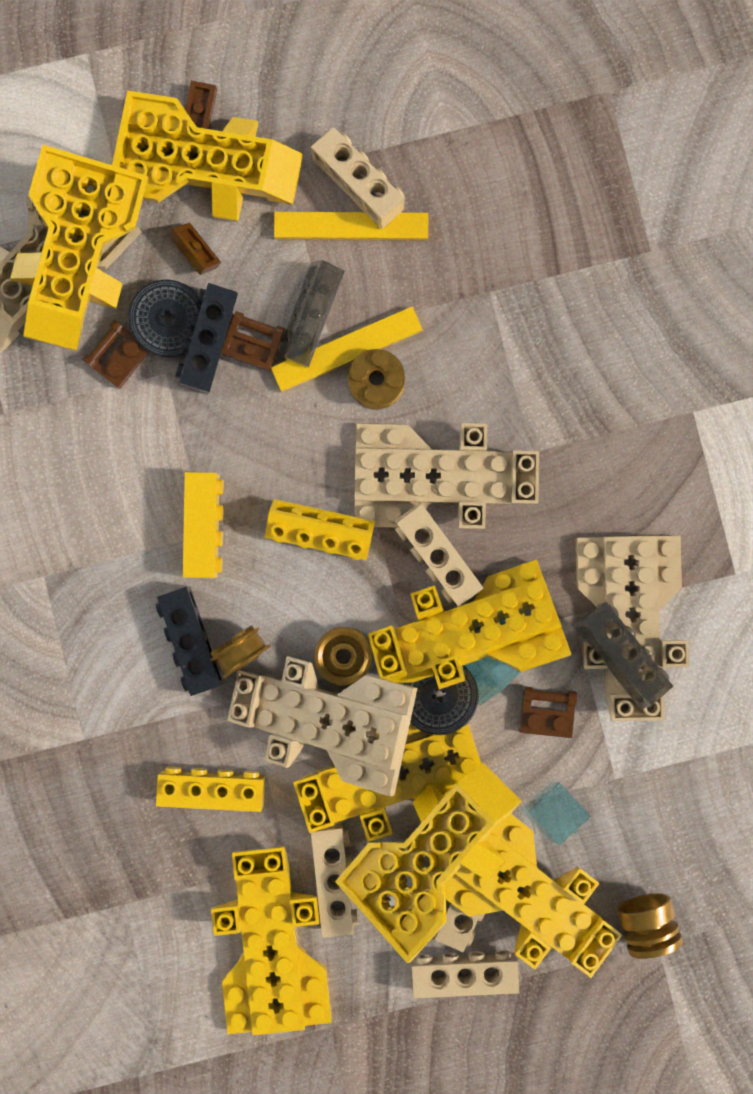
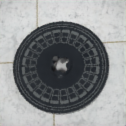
M169 279L153 281L141 288L130 304L128 315L129 327L137 343L143 349L156 356L171 358L184 355L182 351L186 338L191 339L194 329L189 328L193 313L199 314L201 304L196 303L198 294L186 284ZM165 312H169L171 317H175V320L171 321V325H166V322L160 319L164 317ZM205 332L198 335L199 341H201Z
M463 665L465 681L442 689L438 688L435 675L416 682H404V685L417 688L410 720L417 729L430 735L442 736L455 733L468 724L478 706L479 690L474 676L467 667ZM438 690H440L442 693H446L443 696L442 702H439L437 699H434L437 696L436 692Z

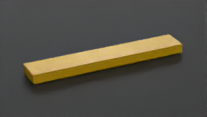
M274 212L275 240L428 241V213H400L381 230L365 212Z
M412 306L273 366L271 369L281 392H284L353 362L359 354L367 350L384 349L421 333L423 329Z

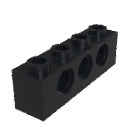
M211 283L207 284L206 290L200 289L196 302L201 304L199 314L193 313L189 327L194 329L191 339L186 338L182 353L187 354L184 364L179 363L175 378L180 379L178 386L207 395L210 393L238 292ZM206 309H217L219 318L216 320L209 319L206 315ZM202 332L209 333L212 337V343L209 345L202 344L199 341L198 335ZM201 357L205 361V368L202 370L195 369L191 364V359Z
M191 586L158 596V603L155 604L156 610L160 618L164 617L167 626L164 628V633L167 641L173 644L175 652H172L176 667H181L183 673L181 683L184 691H189L190 696L223 685L224 683L216 661H210L213 658L210 654L212 648ZM177 610H182L186 615L183 624H178L174 620V613ZM186 634L191 635L194 639V645L191 649L185 648L182 644V638ZM193 659H197L202 663L203 669L200 673H195L191 670L190 664Z

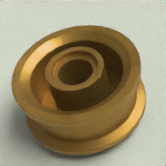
M367 350L359 354L350 365L348 371L349 389L353 398L360 405L374 410L385 409L396 403L403 393L405 386L404 368L400 360L386 350ZM374 374H380L384 381L380 385H373L369 379Z
M252 625L210 653L213 657L210 661L217 662L224 673L223 679L236 670L239 671L271 647L270 644L266 645L257 633L259 627L254 629Z
M351 627L331 629L321 637L315 648L314 659L317 670L323 678L333 684L351 685L367 674L372 663V648L368 639L363 633ZM344 648L350 651L351 659L348 662L342 663L338 661L336 653L339 649Z

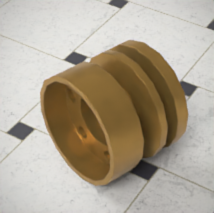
M644 894L630 898L617 906L616 912L622 929L627 930L624 934V939L631 957L637 959L656 958L674 952L682 946L683 939L679 933V925L676 921H672L675 917V911L671 897L668 894Z

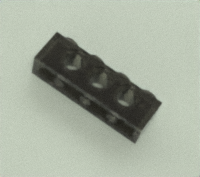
M603 602L595 606L574 624L640 709L652 706L674 687L669 681L666 671L657 666L652 659L650 651L641 646L636 639L634 631L622 622L618 611L612 605ZM605 627L611 630V638L607 637ZM622 648L627 650L628 659L623 657ZM639 669H642L645 674L644 681L639 676Z

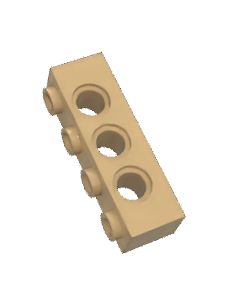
M333 127L311 146L312 160L381 230L404 210L405 196L401 189L397 186H392L387 181L384 172L379 168L375 169L369 163L366 154L361 150L357 151L352 146L351 140L345 133L342 132L340 134ZM340 157L347 158L346 161H338L337 159ZM356 175L365 176V178L363 179H356L354 177ZM375 192L383 194L381 197L372 196Z
M420 502L395 520L398 525L395 531L403 541L409 539L414 547L410 551L418 562L424 560L429 566L425 571L435 583L439 580L443 585L444 589L441 590V593L449 604L454 601L459 607L484 589ZM418 529H427L428 537L426 540L421 542L415 540V533ZM436 549H440L444 553L442 560L439 562L430 560L431 553ZM451 570H456L459 573L458 579L452 583L447 582L446 574Z
M343 823L311 833L322 938L353 935L354 925H359L357 909H352L351 899L338 885L331 884L328 880L333 874L340 876L352 862V857L346 856V847L350 846L349 831H344ZM329 848H335L339 851L340 855L335 859H330L326 856L325 852ZM334 901H341L345 904V908L337 911L332 908L331 904Z
M446 900V923L436 933L434 939L464 952L466 946H470L475 937L474 928L477 921L481 922L485 914L467 916L463 923H456L454 920L458 915L466 914Z
M498 950L495 954H484V952L474 951L470 952L469 955L458 956L457 953H445L443 957L420 954L411 961L413 999L519 993L518 961L515 954L508 950ZM489 967L497 969V972L492 976L484 974L485 970ZM461 969L471 970L470 975L467 977H460L458 975ZM435 970H442L445 972V975L437 979L432 976V973Z

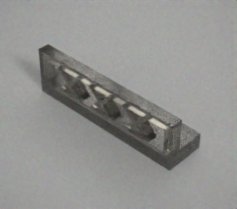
M324 260L311 262L275 358L282 361L289 360L303 367H309L345 272L344 270Z

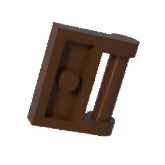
M236 311L223 344L221 355L270 372L280 342L283 339L285 328L278 325L277 327L247 318L244 316V313ZM242 326L271 336V343L238 332L239 328Z
M113 320L109 325L111 328L92 352L89 355L86 354L82 360L118 389H121L149 352L137 343L131 332L116 320ZM119 334L123 336V341L103 366L100 365L97 361Z
M524 686L519 732L572 738L577 692L568 691L567 693L533 690V687ZM532 700L566 703L565 710L531 707Z

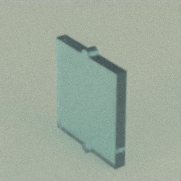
M560 783L554 786L546 795L542 794V799L528 811L559 845L573 833H578V828L591 817Z

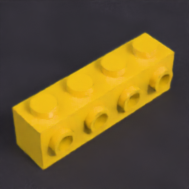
M185 472L183 577L218 578V573H222L223 560L222 557H218V547L223 546V532L219 531V521H223L224 512L223 505H219V495L224 493V480L220 479V475L217 473Z
M274 499L268 514L265 538L272 539L278 543L286 542L298 545L301 548H313L322 550L327 554H340L354 560L362 559L367 561L375 521Z
M166 767L165 771L162 770L158 774L156 807L261 812L264 807L265 776H260L258 771H244V774L240 775L233 774V770L227 769L218 770L217 773H207V769L193 768L191 772H183L180 767Z

